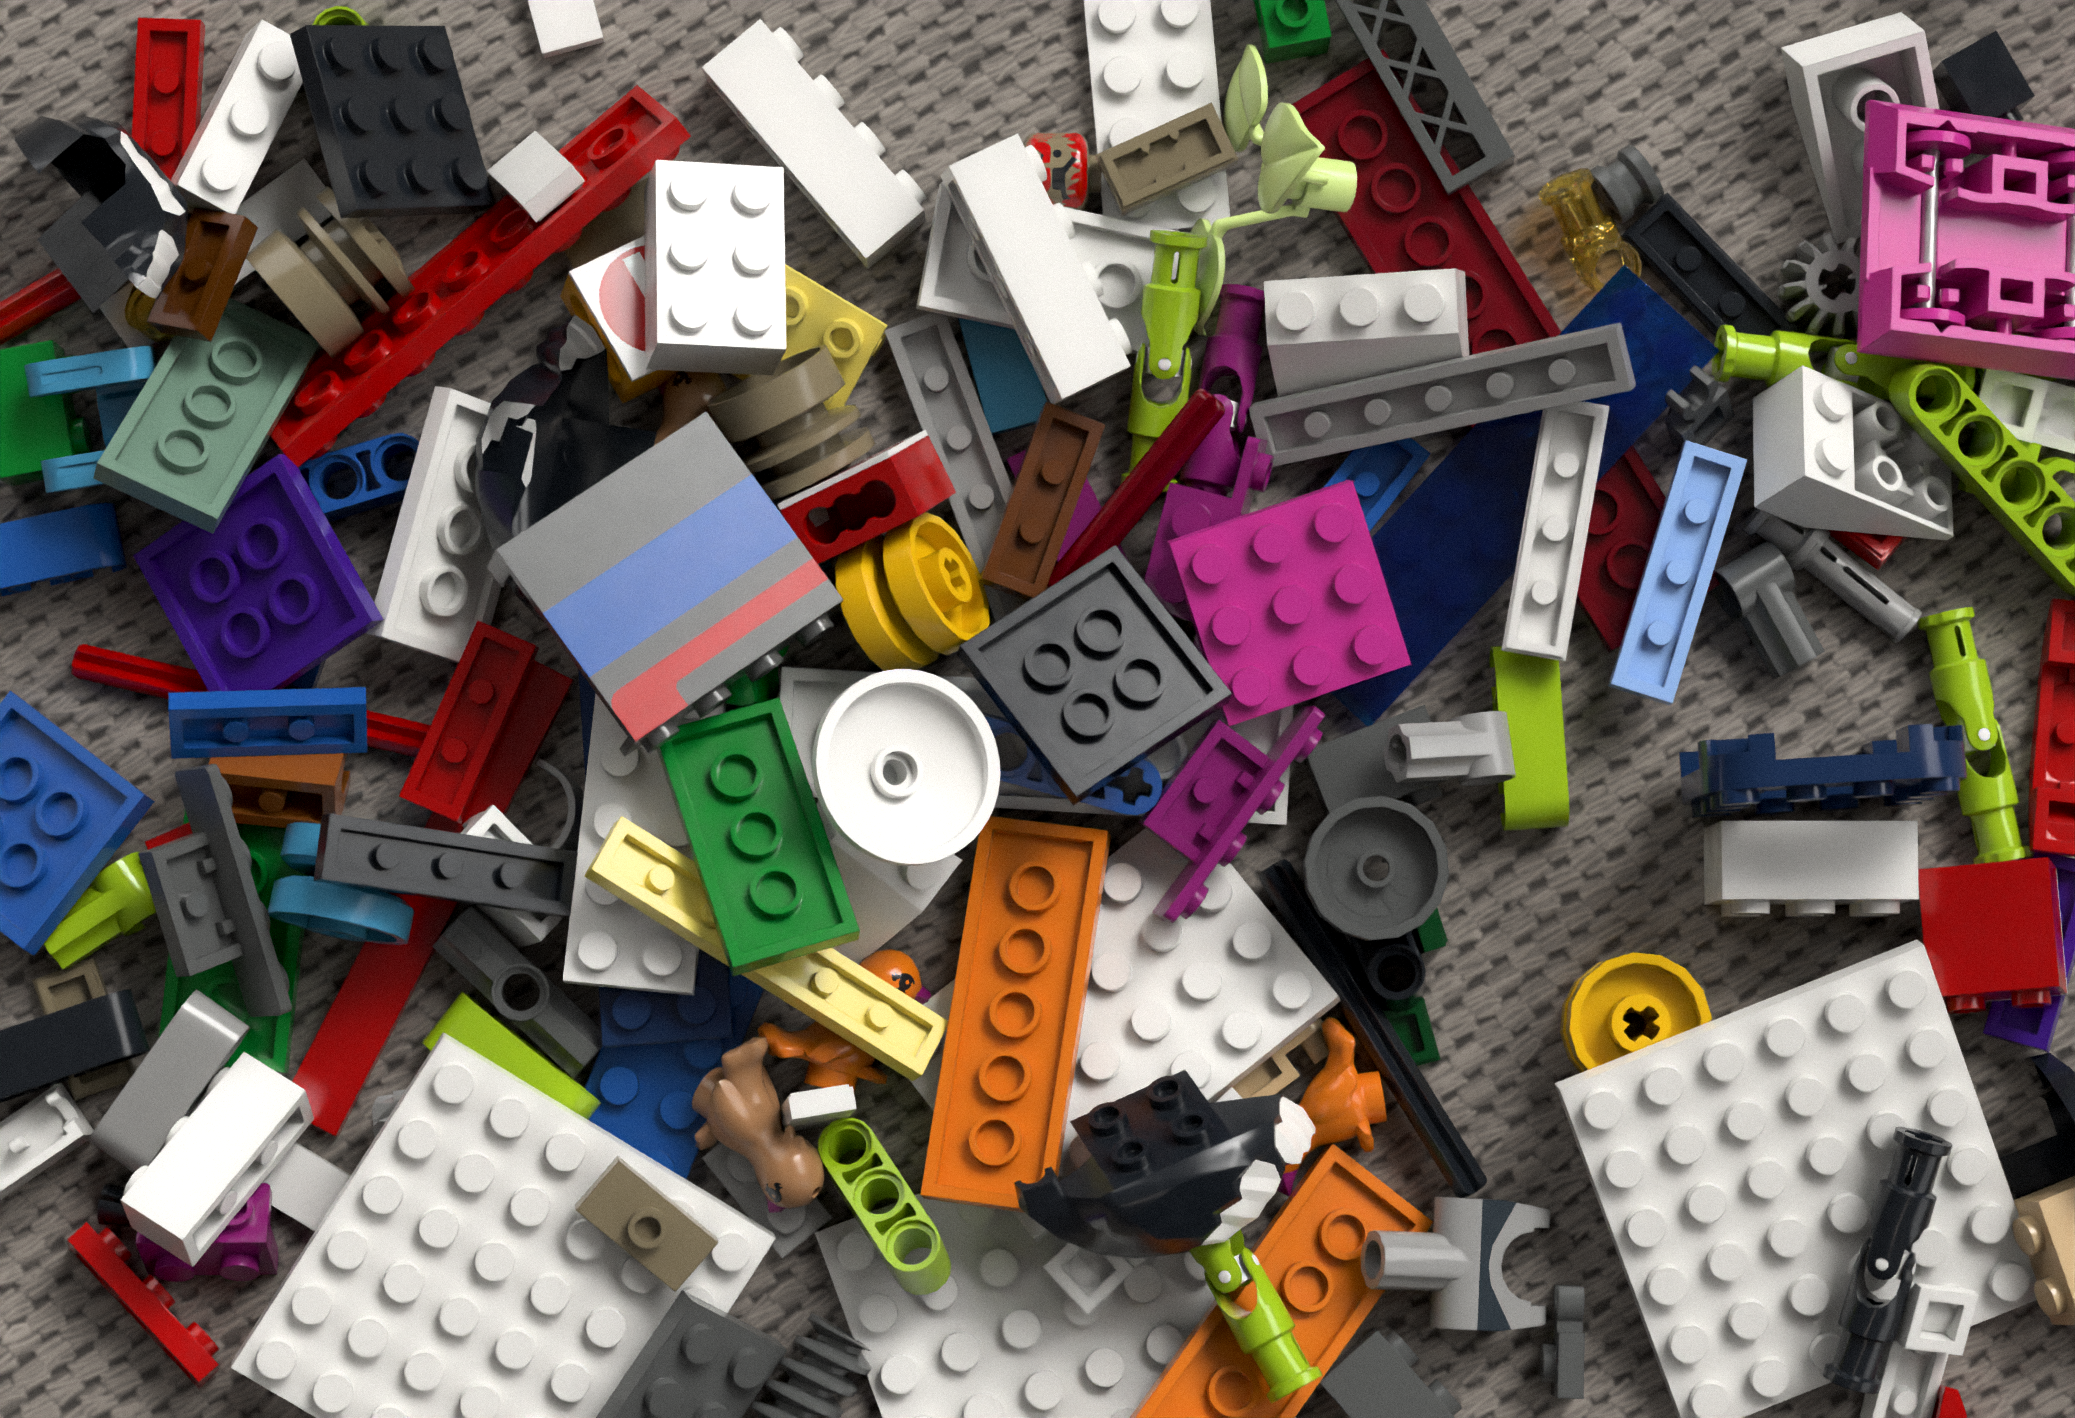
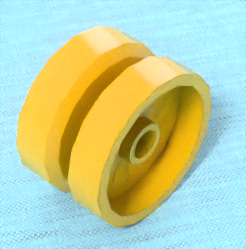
M924 512L920 516L888 530L885 537L878 535L839 555L835 565L836 590L844 599L840 603L842 612L856 641L869 659L883 671L894 669L917 670L936 661L939 653L950 655L958 651L961 644L989 627V602L984 584L978 582L980 572L972 555L956 531L936 515Z
M1632 952L1598 962L1575 980L1562 1004L1560 1034L1568 1059L1582 1073L1708 1023L1712 1020L1704 990L1686 968L1661 955ZM1636 1013L1642 1018L1643 1030L1640 1035L1628 1037L1624 1033V1030L1630 1025L1623 1020L1624 1015Z

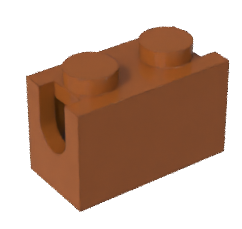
M348 753L210 757L208 765L216 764L219 767L221 776L226 780L231 789L233 797L231 809L236 823L286 828L287 824L294 822L321 824L322 815L329 813L342 815L350 786V771L343 770Z

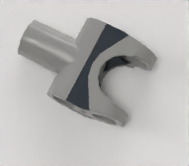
M1435 1197L1433 1233L1373 1230L1368 1233L1362 1245L1360 1258L1361 1272L1364 1276L1365 1284L1370 1289L1431 1291L1429 1327L1506 1331L1545 1325L1547 1306L1531 1304L1530 1301L1519 1299L1509 1291L1503 1280L1501 1265L1504 1252L1511 1241L1521 1234L1534 1232V1228H1550L1551 1210L1507 1200Z

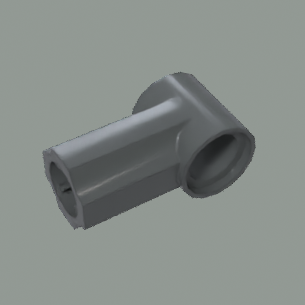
M1764 542L1713 570V574L1720 583L1719 586L1713 589L1717 601L1730 618L1735 621H1741L1772 679L1800 667L1825 652L1792 593L1795 590V578L1791 567L1782 552L1770 542Z

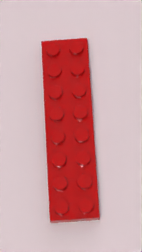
M636 85L558 151L585 180L583 182L584 185L540 222H535L508 194L408 277V280L415 287L411 294L403 299L394 289L383 298L391 309L385 316L371 308L359 318L364 330L360 337L333 359L324 349L317 354L270 436L297 467L301 466L308 459L314 460L324 455L335 444L337 434L356 418H365L374 413L384 403L387 396L386 393L405 377H413L424 371L434 360L436 351L455 335L466 334L474 329L483 319L485 310L502 295L512 294L525 286L531 279L534 268L552 253H560L571 247L580 238L582 228L598 214L611 211L621 205L628 198L631 187L652 170L655 160L673 161L680 151L679 146L688 140L691 135L672 113Z

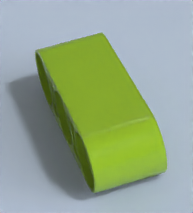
M1491 646L1489 664L1490 667H1495L1496 687H1491L1493 711L1507 713L1516 772L1515 778L1498 783L1499 794H1504L1505 813H1500L1502 829L1507 831L1568 827L1569 791L1559 660L1502 651V646Z
M461 991L422 1041L431 1051L444 1032L587 1120L590 1119L601 1105V1102L503 1021L495 1015L492 1017L479 1007V1002Z
M840 1118L831 1122L823 1129L818 1139V1152L836 1190L896 1282L906 1292L914 1295H928L938 1291L946 1283L951 1273V1261L936 1226L871 1128L864 1121L856 1118ZM850 1150H866L864 1155L855 1163L843 1165L839 1163L841 1157ZM885 1198L898 1199L896 1206L891 1211L884 1214L870 1213L878 1201ZM917 1248L931 1249L929 1256L923 1262L916 1265L903 1263L906 1255Z

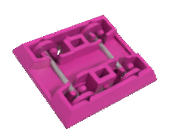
M1876 100L1866 101L1857 335L1858 353L2075 380V129ZM1970 153L1988 156L1965 169L1963 168V160L1961 158L1968 156ZM2068 193V204L2052 202ZM1918 303V308H1908L1913 304ZM2064 322V327H2055V328H2052V327H2054V326H2056V325H2058V324Z

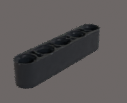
M127 989L100 996L0 1030V1103L70 1080L69 1076L74 1075L75 1078L148 1053L150 1047L132 990Z

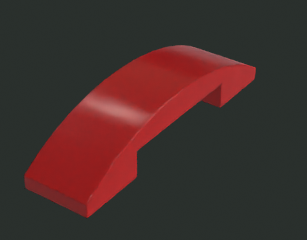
M2053 598L2050 602L2041 651L2030 756L2028 794L2029 847L2032 852L2075 857V601Z

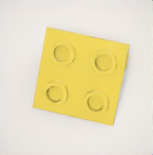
M785 264L786 351L781 361L799 352L825 344L845 385L823 403L827 411L845 406L871 356L875 357L886 339L884 332L888 325ZM733 374L741 380L751 376L750 374Z

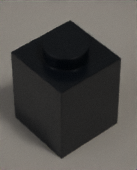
M1997 31L1942 60L1932 71L1934 82L1953 112L2023 121L2024 118L2019 110L2035 96Z

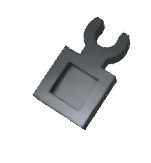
M1696 365L1689 370L1691 380L1687 387L1679 394L1671 389L1665 396V403L1670 408L1668 410V417L1664 421L1672 443L1680 451L1682 444L1686 440L1705 446L1735 415L1727 390Z
M1554 1285V1330H1552V1344H1541L1540 1380L1541 1383H1551V1395L1556 1398L1584 1399L1585 1333H1583L1585 1290L1580 1285Z

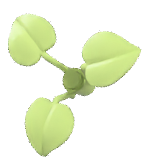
M1252 44L1246 45L1242 59L1229 83L1223 110V127L1234 151L1243 152L1250 140L1254 144L1261 146L1263 162L1258 182V200L1262 210L1217 219L1213 222L1212 226L1208 219L1199 218L1192 227L1190 233L1208 237L1207 247L1200 249L1195 285V288L1201 291L1198 320L1193 327L1198 335L1207 336L1204 324L1213 311L1223 284L1225 249L1222 237L1228 230L1290 216L1307 218L1310 208L1347 212L1352 206L1356 194L1357 171L1355 164L1351 161L1319 157L1325 150V147L1308 131L1299 112L1293 105L1289 103H1279L1276 105L1263 132L1260 121L1266 112L1268 104V85L1262 59L1256 46ZM1287 199H1292V204L1282 206Z

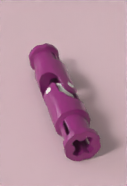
M1222 284L1218 296L1221 299L1215 335L1207 338L1198 389H1204L1209 392L1217 379L1222 376L1234 375L1241 381V402L1229 400L1221 394L1213 395L1224 405L1225 414L1182 466L1180 481L1185 486L1226 497L1229 492L1234 491L1240 466L1237 434L1243 432L1249 419V407L1252 405L1263 349L1257 342L1265 308L1264 291L1239 284Z

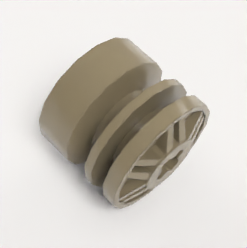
M327 186L316 195V198L334 218L331 222L322 228L309 212L302 207L296 214L300 224L310 238L306 243L299 247L289 237L276 229L249 251L246 259L333 359L364 333L361 322L351 308V305L361 298L375 311L385 316L391 309L373 288L377 283L385 278L403 299L411 294L415 287L407 278L400 255L368 217L341 218L334 192Z
M825 344L812 347L780 361L773 376L751 375L725 390L707 404L720 431L729 443L746 441L756 437L759 446L748 453L742 461L752 474L770 467L772 468V470L757 479V482L771 501L784 496L795 495L849 468L853 461L868 452L876 444L867 427L858 428L839 435L840 431L854 423L861 414L856 404L837 407L827 411L823 402L837 393L845 385V382Z

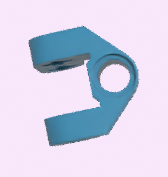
M140 346L24 365L29 398L96 389L103 439L107 448L157 366L158 360L154 347ZM105 450L40 461L46 493L106 485L93 479L97 462Z

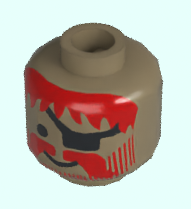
M1033 133L1025 138L1023 142L1024 147L1032 145L1043 161L1047 172V180L1043 181L1042 184L1053 205L1061 203L1063 207L1084 211L1088 205L1089 193H1101L1102 172L1096 161V155H1089L1088 142L1085 137L1078 133Z

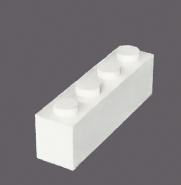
M759 19L702 67L705 79L776 163L783 167L788 177L866 268L869 269L926 221L925 211L920 204L927 198L906 171L902 169L894 175L879 158L886 150L875 134L863 122L853 127L838 109L845 102L832 84L821 74L812 80L800 66L798 61L804 57V54L788 33L781 27L772 33L763 21Z
M1015 134L948 166L941 175L944 185L1050 402L1056 405L1129 368L1131 365L1126 355L1130 354L1132 349L1128 336L1116 318L1108 320L1098 299V297L1104 294L1101 281L1088 260L1080 262L1070 242V239L1075 238V230L1067 211L1061 203L1052 205L1042 184L1043 181L1047 180V172L1037 150L1032 145L1024 147L1019 135Z

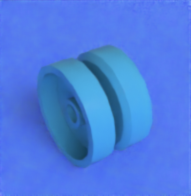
M302 822L287 824L280 856L290 868L310 876L292 875L274 881L267 912L270 917L315 933L339 939L380 944H408L414 910L405 900L380 890L314 881L321 824Z

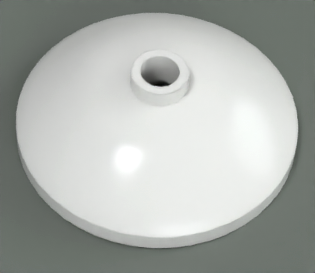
M894 669L875 673L857 681L843 691L829 706L818 726L814 739L812 775L818 800L824 813L837 832L849 844L869 857L882 862L902 866H917L936 862L957 853L981 832L990 818L998 797L1000 759L996 741L987 720L976 704L963 691L947 680L931 673L912 669ZM885 764L893 766L897 772V782L895 785L889 784L884 779L883 767Z

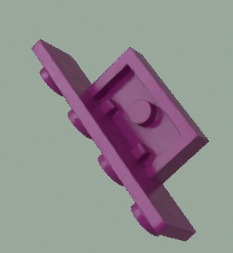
M1248 436L1232 498L1177 483H1169L1144 582L1171 616L1192 621L1166 541L1248 514L1255 491L1264 493L1270 479L1274 456L1265 454L1267 440ZM1196 634L1195 640H1194V646L1198 649V651H1199V652L1202 654V656H1203V653H1202V650H1201V647H1200V644H1199V641H1198V638H1197V634Z
M1303 706L1267 755L1221 720L1214 719L1163 788L1157 804L1146 812L1138 822L1189 861L1154 908L1152 913L1162 921L1174 923L1179 916L1187 919L1197 910L1209 891V888L1203 884L1217 864L1225 867L1234 859L1247 839V836L1241 831L1255 811L1263 815L1272 807L1285 786L1279 780L1293 759L1298 763L1304 761L1320 741L1323 733L1317 729V726L1325 716L1321 710L1315 706Z

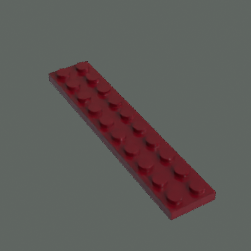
M1384 49L1380 50L1385 58H1389ZM1368 58L1291 104L1299 112L1308 131L1325 147V150L1319 157L1351 161L1355 164L1357 188L1352 206L1347 212H1332L1371 274L1453 268L1464 271L1469 355L1563 335L1469 184L1453 194L1447 195ZM1392 70L1401 88L1403 89L1405 82L1401 78L1398 71ZM1410 92L1409 101L1415 112L1424 114ZM1423 124L1435 144L1437 133L1432 126ZM1443 144L1440 155L1454 176L1461 171ZM1603 397L1582 401L1608 406ZM1610 408L1576 598L1577 603L1609 653L1621 645L1666 499ZM1543 409L1467 425L1524 517ZM1712 574L1707 593L1720 585L1714 574Z

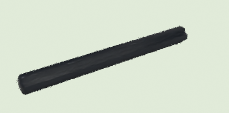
M1286 859L1279 860L1263 870L1259 875L1261 884L1308 959L1339 995L1341 1001L1337 1003V1006L1454 1194L1459 1198H1467L1483 1188L1487 1183V1177L1333 930L1326 921L1317 915L1305 892L1304 884L1290 861Z

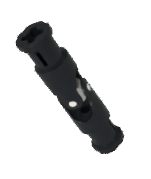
M1905 1127L1895 1128L1893 1139L1898 1144L1888 1178L1880 1180L1872 1205V1238L1869 1237L1860 1248L1838 1321L1843 1330L1833 1363L1826 1364L1823 1371V1377L1832 1383L1856 1392L1877 1394L1880 1391L1882 1381L1877 1377L1887 1342L1895 1341L1916 1268V1253L1911 1252L1912 1245L1929 1226L1937 1196L1932 1193L1938 1169L1942 1156L1950 1155L1952 1143L1939 1136ZM1865 1268L1873 1277L1880 1280L1901 1279L1897 1294L1892 1300L1880 1299L1869 1292L1865 1283Z

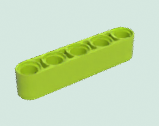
M1919 361L1906 363L1897 369L1891 378L1888 389L1890 402L1895 410L2063 591L2075 597L2074 500L1951 369ZM1931 376L1936 383V396L1929 406L1921 409L1916 401L1917 386L1923 379ZM1974 422L1979 434L1977 444L1973 450L1963 454L1958 444L1959 434L1965 425ZM2016 467L2020 474L2019 489L2013 496L2005 499L2001 494V480L2007 471ZM2058 513L2062 523L2061 532L2056 540L2046 544L2042 533L2044 523L2050 516Z

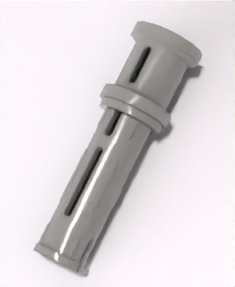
M1757 508L1742 527V530L1749 536L1757 533L1766 542L1775 545L1785 556L1791 570L1795 568L1797 571L1805 568L1841 597L1844 602L1852 606L1889 636L1890 640L1895 644L1911 630L1922 614L1918 608L1915 609L1879 580L1871 571L1867 570L1829 539L1831 534L1829 530L1804 528Z

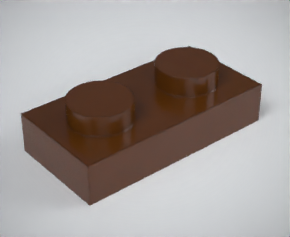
M194 207L187 224L183 260L177 272L165 286L159 298L156 299L147 322L161 333L211 342L258 227L243 215Z

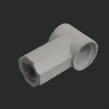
M1478 712L1459 716L1448 722L1398 724L1388 729V739L1383 748L1386 770L1392 773L1396 783L1458 779L1460 786H1481L1508 781L1516 777L1506 712Z

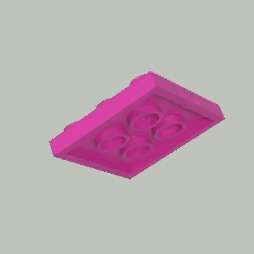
M1346 480L1166 541L1203 656L1232 693L1229 703L1221 707L1225 724L1228 726L1411 665L1353 481Z

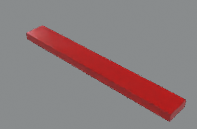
M534 660L462 823L460 824L432 812L424 828L461 833L465 829L462 826L463 823L472 816L486 811L492 805H495L505 816L575 681ZM390 892L391 895L405 900L414 910L408 944L394 945L364 942L292 1080L293 1083L306 1090L314 1116L311 1124L334 1136H339L435 952L432 946L447 929L460 902Z

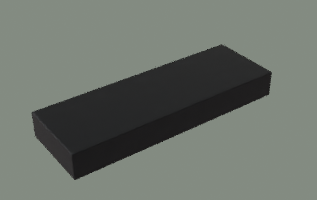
M1668 192L1621 235L1620 239L1715 337L1719 327L1723 324L1733 325L1738 333L1771 336L1775 330L1796 332L1799 329L1793 322L1790 323L1785 318V313Z

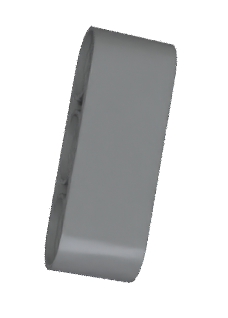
M196 989L163 1031L96 1126L88 1141L133 1173L144 1165L149 1166L165 1147L166 1138L174 1124L179 1119L192 1113L206 1093L212 1079L226 1065L248 1033L250 1027Z

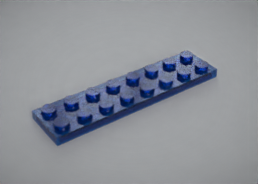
M1625 264L1558 335L1620 322L1622 325L1636 386L1631 391L1582 401L1609 406L1596 484L1669 407L1665 403L1666 394L1672 389L1679 395L1694 379L1690 375L1689 370L1694 365L1703 370L1719 353V350ZM1543 409L1477 423L1372 536L1374 549L1411 665L1330 692L1367 727L1377 722L1515 573Z

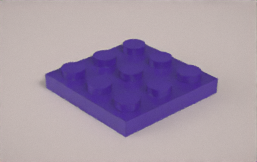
M278 454L245 478L213 534L183 520L133 555L209 692L283 689L384 620L300 470L285 454Z

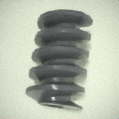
M811 1313L808 1321L819 1334L816 1339L799 1335L795 1337L793 1341L805 1356L804 1359L798 1361L782 1357L779 1363L790 1377L789 1382L784 1383L768 1379L765 1386L776 1399L774 1405L754 1401L751 1408L758 1418H819V1416L840 1418L844 1411L833 1397V1394L854 1397L858 1389L847 1373L853 1372L868 1375L872 1367L861 1351L871 1350L833 1323Z

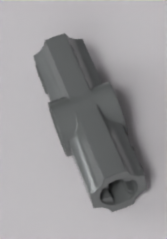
M472 906L460 915L432 946L490 1000L500 1014L510 1019L573 1079L600 1052L603 1047L601 1027L556 986L544 971L537 968ZM529 974L539 984V1000L529 1010L517 1011L506 1001L505 988L509 980L515 975Z

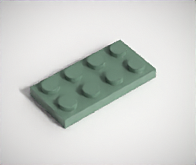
M229 298L211 342L174 336L97 462L93 479L213 534L315 360L320 344L313 336Z

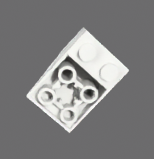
M1803 365L1753 398L1755 508L1804 528L1936 540H1949L1954 537L1951 469L1902 418L1892 403Z

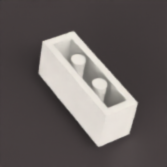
M263 19L245 35L171 179V182L186 200L188 212L191 214L194 207L236 214L303 83L290 35Z
M245 1052L242 1053L231 1068L225 1067L220 1070L209 1084L206 1098L190 1117L184 1116L174 1124L166 1138L165 1147L149 1166L144 1165L137 1169L127 1182L121 1203L131 1227L193 1267L314 1120L306 1090Z

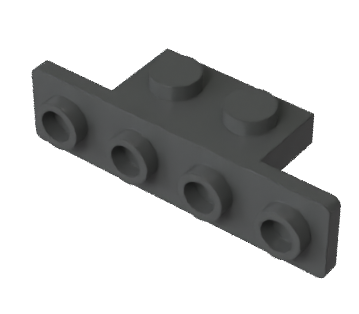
M216 764L187 767L176 771L175 778L192 834L138 853L176 977L192 976L232 960L246 1009L251 1017L280 1016L290 1012L292 1005L288 995V975L282 964L278 961L269 933L270 917L265 905L259 900L250 871L252 865L250 851L245 842L240 838L231 809L233 804L231 789L226 780L221 776L220 769Z

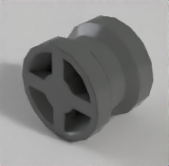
M1630 144L1619 150L1616 161L1607 167L1597 165L1586 173L1587 182L1592 192L1601 202L1611 219L1619 225L1630 220L1633 217L1634 209L1642 203L1654 204L1664 196L1663 187L1655 171L1640 151Z

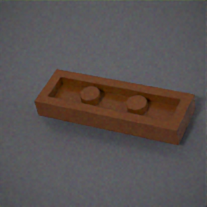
M1045 402L1041 408L978 580L979 583L1026 601L1031 600L1046 590L1105 424Z

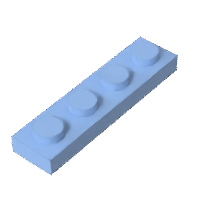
M1687 440L1682 444L1611 674L1609 687L1666 705L1673 703L1748 459Z

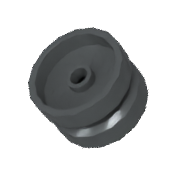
M1386 796L1354 799L1330 812L1310 836L1302 861L1304 889L1317 915L1339 933L1365 941L1397 938L1424 924L1441 903L1449 878L1447 848L1434 823L1413 805ZM1371 856L1382 857L1381 863L1388 864L1387 876L1379 879V881L1368 879L1363 871L1365 861Z

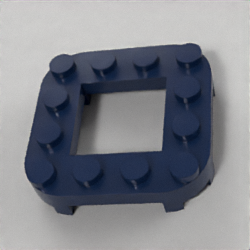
M1933 724L1907 725L1896 730V740L1871 741L1862 745V755L1776 760L1774 733L1748 735V738L1703 740L1698 742V751L1679 752L1682 804L1691 806L1692 818L1731 816V813L1740 812L1741 808H1749L1750 804H1755L1757 815L1795 812L1794 802L1819 800L1820 811L1848 810L1859 808L1858 798L1882 796L1884 807L1921 805L1924 801L1935 800V797L1947 796V793L1960 791V781L1967 779L1963 725L1933 727Z

